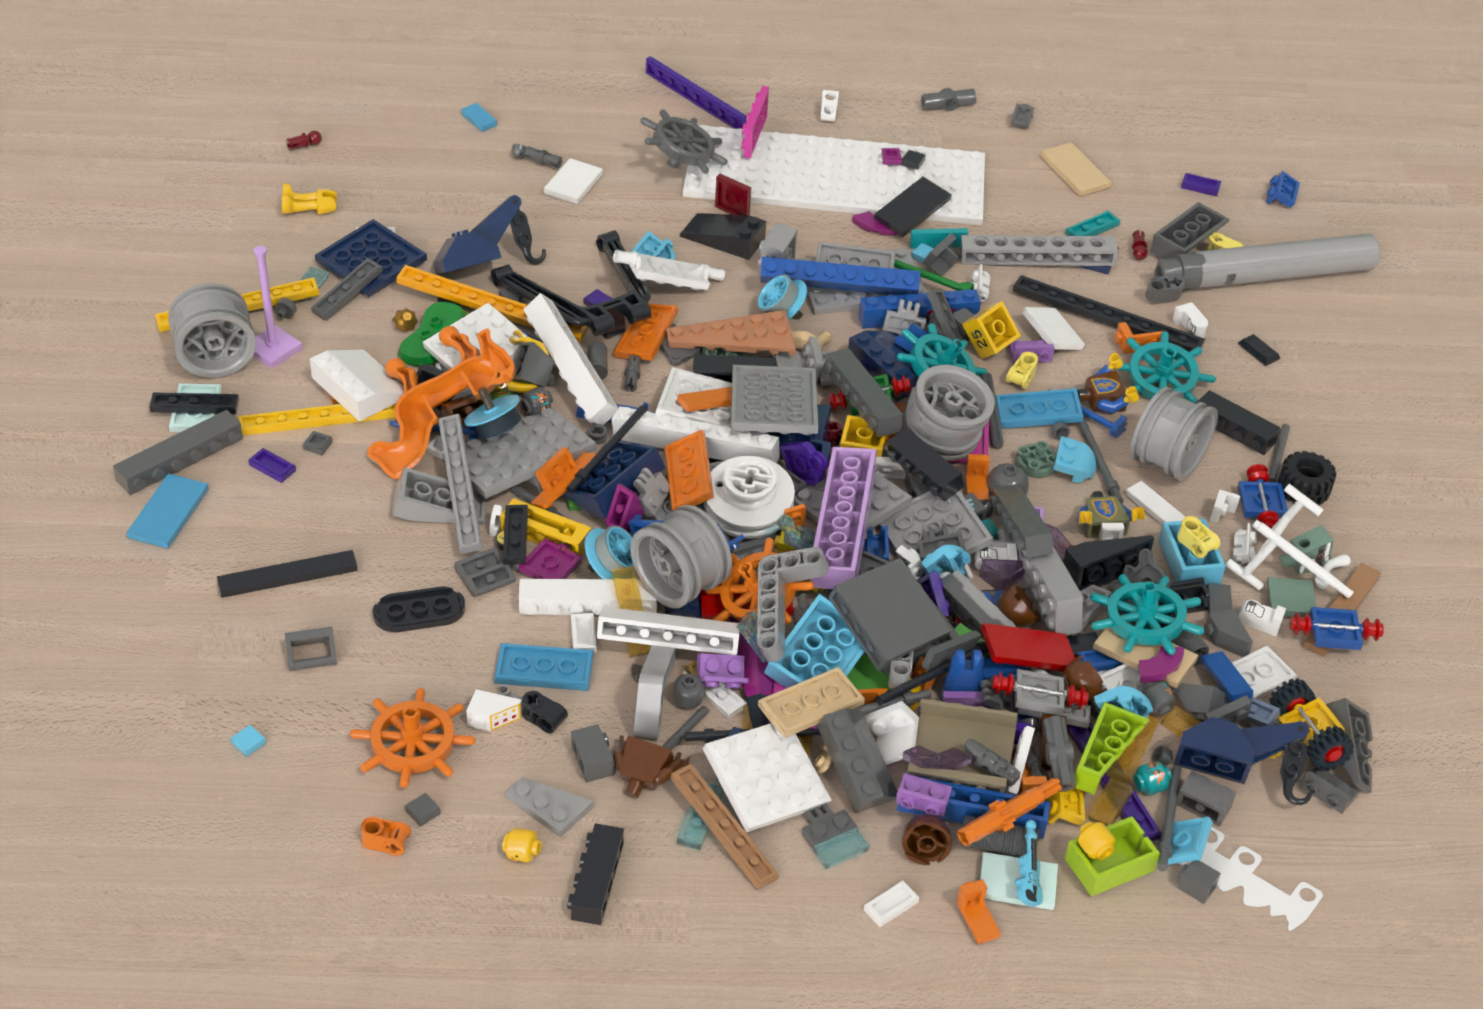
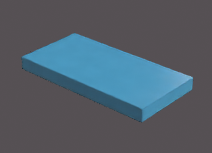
M1077 388L995 395L1001 429L1052 425L1056 422H1083L1084 416Z
M168 473L126 532L127 538L169 548L209 490L208 483Z
M501 643L494 678L495 684L589 691L594 650Z

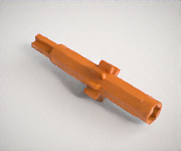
M1052 778L1038 787L1035 786L1024 791L1007 802L1005 800L1001 802L996 800L989 804L990 810L986 814L971 821L957 831L960 842L968 846L996 830L1006 832L1015 827L1013 822L1017 818L1036 808L1045 799L1062 790L1059 779Z

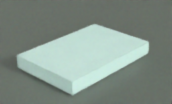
M179 384L177 393L221 394L222 386L221 384ZM172 413L169 430L170 432H182L217 414Z
M983 852L980 880L983 879L987 885L985 899L1028 906L1019 899L1017 887L1015 886V879L1021 877L1019 858ZM1039 861V881L1042 887L1043 902L1036 907L1054 910L1058 864Z

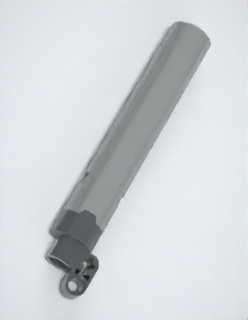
M1369 233L1174 254L1172 258L1158 260L1154 270V277L1150 279L1145 297L1152 303L1178 300L1183 289L1372 270L1378 265L1380 248L1375 236Z

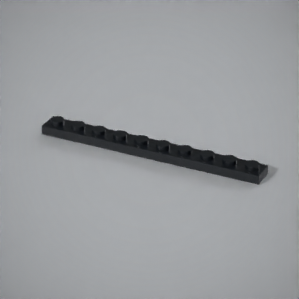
M1020 275L1013 285L1012 292L1114 328H1118L1119 323L1126 322L1132 334L1135 335L1166 331L1169 334V343L1180 346L1188 352L1196 347L1202 348L1205 339L1023 275Z

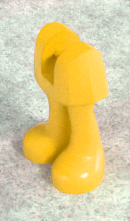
M283 183V214L317 210L318 215L336 211V191L318 189L317 192L299 194L293 191L290 184Z

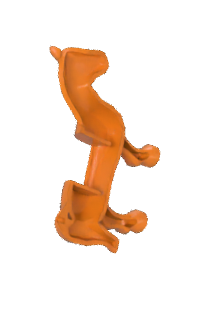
M454 326L443 328L439 333V340L446 347H452L459 351L462 361L443 374L419 385L417 373L412 367H406L402 359L393 358L385 365L387 375L391 378L399 379L404 384V393L399 397L394 407L396 420L400 426V439L396 442H374L368 448L367 455L391 478L399 479L404 467L412 469L423 457L429 443L431 429L439 424V419L433 408L468 387L475 398L479 400L481 396L478 389L486 387L489 394L498 385L507 384L513 380L516 371L514 362L505 349L491 340L489 329H484L477 334L480 345L479 350L470 344L469 337L466 334H460Z

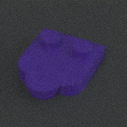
M790 442L779 446L787 469L805 481L807 485H815L824 479V471L828 468V461L824 454L816 451L810 442Z

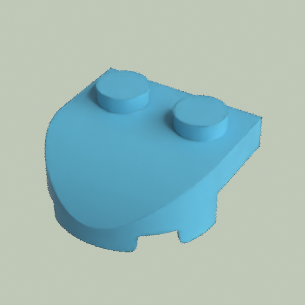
M649 231L632 249V251L639 254L674 260L676 256L672 249L673 244L668 238L663 242Z
M1061 436L1053 470L1073 475L1071 482L1082 483L1084 479H1092L1096 472L1095 455L1087 444Z
M944 545L933 553L928 554L921 562L925 575L937 571L939 576L942 572L953 573L957 570L964 575L965 571L963 568L966 564L971 563V557L959 546Z
M1118 686L1094 696L1100 710L1104 702L1146 718H1148L1150 712H1153L1150 700L1143 693L1129 686Z

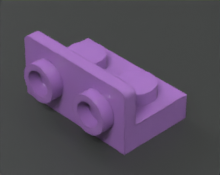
M1044 340L1013 341L1008 345V350L1012 363H1016L1024 352L1035 353L1038 356V362H1052L1054 345L1046 344Z
M697 654V676L700 677L701 682L705 683V687H719V684H727V688L739 689L741 684L749 683V678H744V656Z
M904 773L900 788L897 791L896 803L907 809L915 808L925 811V813L944 817L952 787Z

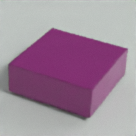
M881 148L883 165H901L900 148Z

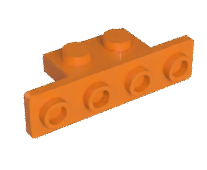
M562 447L535 472L543 491L531 502V505L542 509L551 507L559 496L566 493V487L575 478L574 475L579 469L584 468L596 453L584 452L574 461L569 449Z

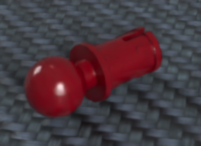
M311 131L307 136L305 133H302L300 136L287 138L286 142H289L287 147L289 150L303 146L307 148L309 143L318 145L322 141V136L318 131Z
M1137 230L1132 234L1133 256L1137 260H1143L1148 254L1147 243L1145 242L1144 232L1141 231L1140 235V230Z

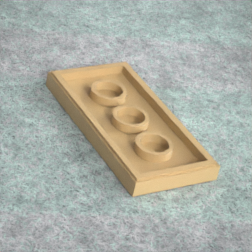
M1072 142L1041 151L1040 156L1079 196L1111 188L1112 182Z
M1110 627L1106 628L1098 637L1093 649L1138 670L1139 660H1148L1155 657L1159 653L1162 644L1155 646L1135 644L1132 651L1126 653L1123 650V646L1127 640L1118 636ZM1184 649L1183 660L1179 669L1167 675V678L1159 681L1166 682L1177 689L1196 663L1198 655Z
M836 667L764 697L758 701V706L783 738H787L819 724L822 717L826 714L845 708L854 709L864 705L865 698L842 670Z

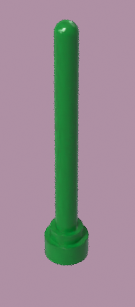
M895 259L894 267L898 269L921 271L920 277L957 291L974 290V284L962 282L960 284Z

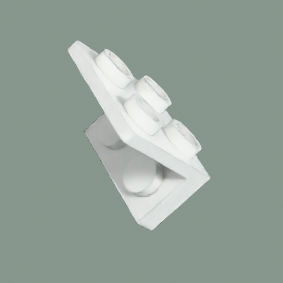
M903 701L864 715L869 729L877 736L876 744L885 765L914 755L919 717Z

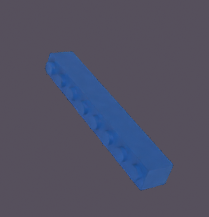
M762 257L760 283H768L774 277L784 274L788 275L791 280H802L807 287L906 295L918 294L921 271Z

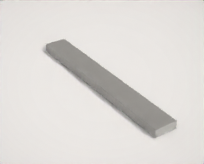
M459 414L438 418L459 549L461 554L482 550L483 544L461 418Z

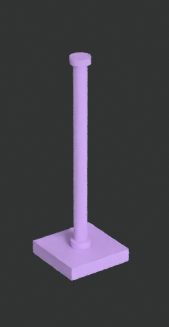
M257 246L254 248V255L257 256L267 330L255 336L256 349L253 357L272 369L301 351L303 346L300 341L274 325L265 258L267 249L265 246Z

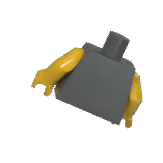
M515 330L512 334L519 339L514 337L509 339L512 345L519 344L513 360L516 369L515 376L512 381L503 384L501 387L497 386L495 390L500 391L505 387L510 391L525 393L536 387L545 388L546 385L552 386L557 380V376L551 373L554 360L549 357L544 344L528 336L525 338L520 330Z

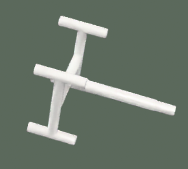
M1288 484L1284 491L1297 500L1272 528L1258 520L1252 524L1254 529L1268 538L1257 555L1245 568L1241 567L1231 558L1225 565L1259 591L1264 583L1251 573L1278 546L1349 599L1354 593L1351 589L1281 537L1289 522L1304 506L1317 516L1324 510L1292 485Z

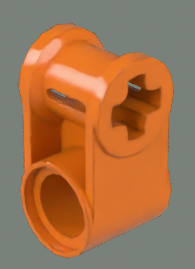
M368 817L361 823V842L366 849L399 856L404 853L406 838L410 836L412 830L403 822Z

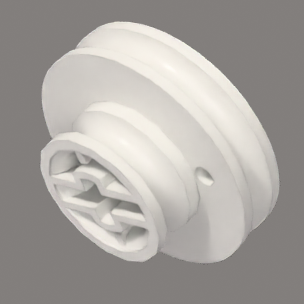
M739 456L720 463L711 471L714 498L704 502L706 513L716 524H719L723 532L735 537L743 534L745 538L753 539L771 535L783 527L784 510L794 506L795 490L791 477L777 463L757 456Z

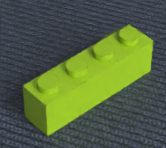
M1104 702L1077 767L1075 788L1095 795L1101 778L1149 723L1150 719Z

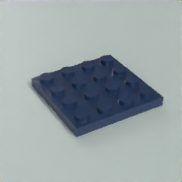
M374 219L314 255L317 263L341 279H344L367 258L382 266L383 271L360 291L368 297L395 281L405 265L415 268L427 260L425 252Z

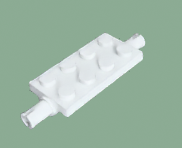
M615 250L613 255L615 263L629 264L636 278L642 281L653 280L659 284L670 283L677 287L687 286L694 290H708L710 285L708 279L723 281L725 277L724 269L712 268L707 264L698 265L639 254L635 251Z

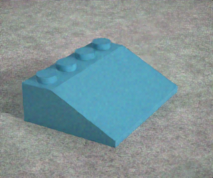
M819 594L786 638L785 653L782 659L777 662H769L764 673L787 688L836 667H839L847 677L864 653V649L831 601Z

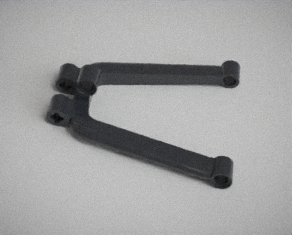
M615 230L598 235L596 245L600 252L606 253L628 293L587 307L578 306L513 272L509 264L491 270V278L496 286L504 285L531 302L540 293L554 302L567 324L588 326L595 337L602 335L604 338H609L625 332V316L630 324H634L651 318L652 314L648 304L651 294L644 281L636 278L629 264L615 263L613 261L615 250L626 252Z

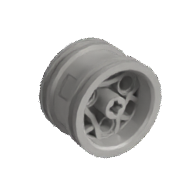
M216 283L200 284L183 291L171 304L168 322L173 336L175 354L178 362L190 373L207 378L224 377L242 369L253 357L256 349V338L250 322L246 301L233 288Z
M954 365L933 366L926 369L920 375L913 390V397L903 414L902 428L903 430L908 428L945 460L963 459L975 450L982 436L983 428L990 419L995 404L993 393L979 376L969 370Z
M1170 387L1160 389L1145 408L1136 426L1130 447L1131 458L1147 466L1156 464L1164 469V473L1167 476L1174 477L1175 480L1183 482L1198 467L1211 443L1218 420L1217 409L1208 407L1203 402L1197 404L1184 399V395L1181 392L1174 391Z
M683 505L667 514L662 523H651L637 531L631 540V557L638 577L648 592L658 602L673 609L683 607L696 599L701 590H711L726 581L731 574L732 556L724 534L715 521L696 506Z

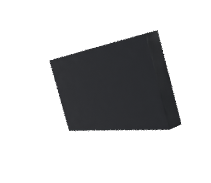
M922 176L874 214V219L904 237L950 201L952 194Z

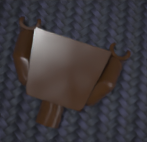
M623 735L619 736V744L614 751L616 770L620 772L624 781L629 782L625 794L633 798H639L643 787L655 790L658 785L664 784L670 779L673 772L689 765L690 757L683 760L681 759L682 753L677 752L673 760L674 755L671 749L628 736L627 740L624 741Z

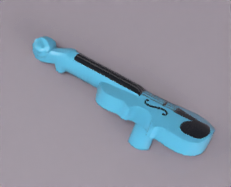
M1033 820L1027 821L1025 825L1027 832L1025 834L1027 854L1019 857L1021 877L1015 879L1019 899L1030 907H1036L1043 902L1042 887L1039 881L1040 862L1037 858L1036 823Z

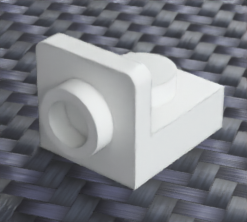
M1219 490L1210 521L1218 524L1220 515L1225 517L1226 511L1235 513L1240 496Z

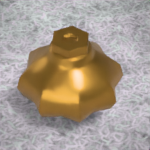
M407 308L397 310L396 315L392 319L395 322V327L401 329L404 333L414 330L415 325L418 323L415 312Z

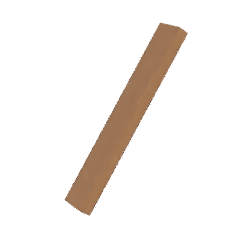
M1361 563L1345 585L1354 593L1349 599L1339 593L1329 608L1357 610L1380 578L1381 572ZM1313 632L1310 633L1303 646L1323 657L1330 649L1315 647Z
M689 764L673 772L670 779L756 889L759 890L777 880L779 877L778 872L694 766Z

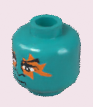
M1154 761L1139 766L1133 779L1139 792L1151 796L1166 791L1169 787V781L1172 780V775L1167 766L1164 767L1159 761Z

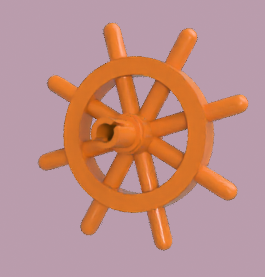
M772 538L766 539L763 552L748 555L741 560L734 553H731L733 566L728 579L722 582V585H717L711 590H705L708 595L720 594L721 601L726 608L712 620L726 621L732 616L737 621L746 623L744 630L745 639L752 638L755 624H757L758 572L755 569L758 568L762 558L777 554L772 552L774 545ZM742 578L745 579L744 584H738ZM812 581L786 583L785 610L794 599L796 591L812 590L814 583ZM735 593H745L734 602L733 596ZM751 601L750 609H742L744 605ZM785 611V624H790L792 618Z
M423 688L416 690L414 701L401 702L391 707H388L381 699H375L373 705L381 714L375 719L371 730L352 729L349 733L353 739L371 740L372 751L375 756L361 764V771L368 772L381 763L386 768L401 773L399 784L402 788L409 786L411 774L423 773L435 767L445 776L451 777L454 773L453 769L445 760L450 755L453 745H473L476 742L474 736L454 735V726L451 718L463 711V704L457 703L444 711L432 703L424 702L425 690ZM421 717L430 719L424 725L420 722ZM393 724L399 731L385 730ZM438 726L444 732V734L429 733ZM381 740L397 742L385 748ZM426 743H439V745L432 750ZM405 749L404 757L395 755L397 752ZM418 750L423 754V756L414 757L415 752Z

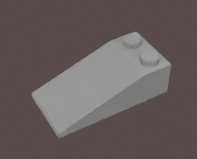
M404 467L396 484L392 516L417 522L455 523L448 479ZM473 488L479 525H483L485 522L487 498L485 499Z

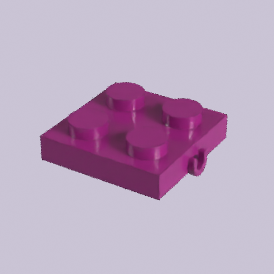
M545 538L526 557V564H519V571L533 579H567L582 563V556L568 550L565 544L558 545Z

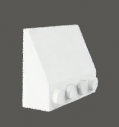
M364 349L327 350L310 358L312 378L359 422L397 403L399 397L404 393V385L396 378L389 377L385 372V368Z

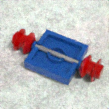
M1254 464L1246 471L1248 481H1239L1237 487L1244 518H1257L1258 521L1272 528L1288 511L1282 483L1268 482L1269 474L1267 467L1263 464Z
M1311 607L1310 615L1306 613L1303 618L1296 612L1289 622V628L1293 630L1294 635H1297L1299 631H1303L1304 636H1307L1312 630L1315 647L1361 650L1363 645L1362 637L1367 641L1369 636H1373L1374 641H1378L1379 637H1382L1384 633V625L1380 623L1379 619H1376L1374 623H1370L1369 618H1365L1362 624H1359L1357 610Z

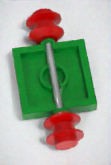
M887 374L873 377L891 401V393L894 392L899 397L901 392H905L908 395V391L911 390L909 378L905 379L904 375L902 380H897L893 377L892 386L891 384L889 385ZM841 389L839 394L834 395L831 391V396H828L829 405H831V408H834L835 412L837 407L840 406L845 410L848 403H850L849 399L843 395ZM850 403L852 416L860 415Z

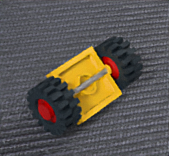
M1292 678L1289 679V683H1286V681L1282 682L1283 686H1277L1275 688L1277 691H1273L1271 693L1272 697L1269 698L1270 705L1280 708L1279 724L1302 721L1309 726V733L1303 743L1307 747V755L1321 771H1324V769L1330 771L1331 767L1335 770L1337 765H1344L1343 761H1348L1350 759L1349 755L1353 754L1354 751L1352 749H1354V745L1345 733L1342 724L1320 697L1316 699L1315 694L1304 680L1296 678L1294 681Z

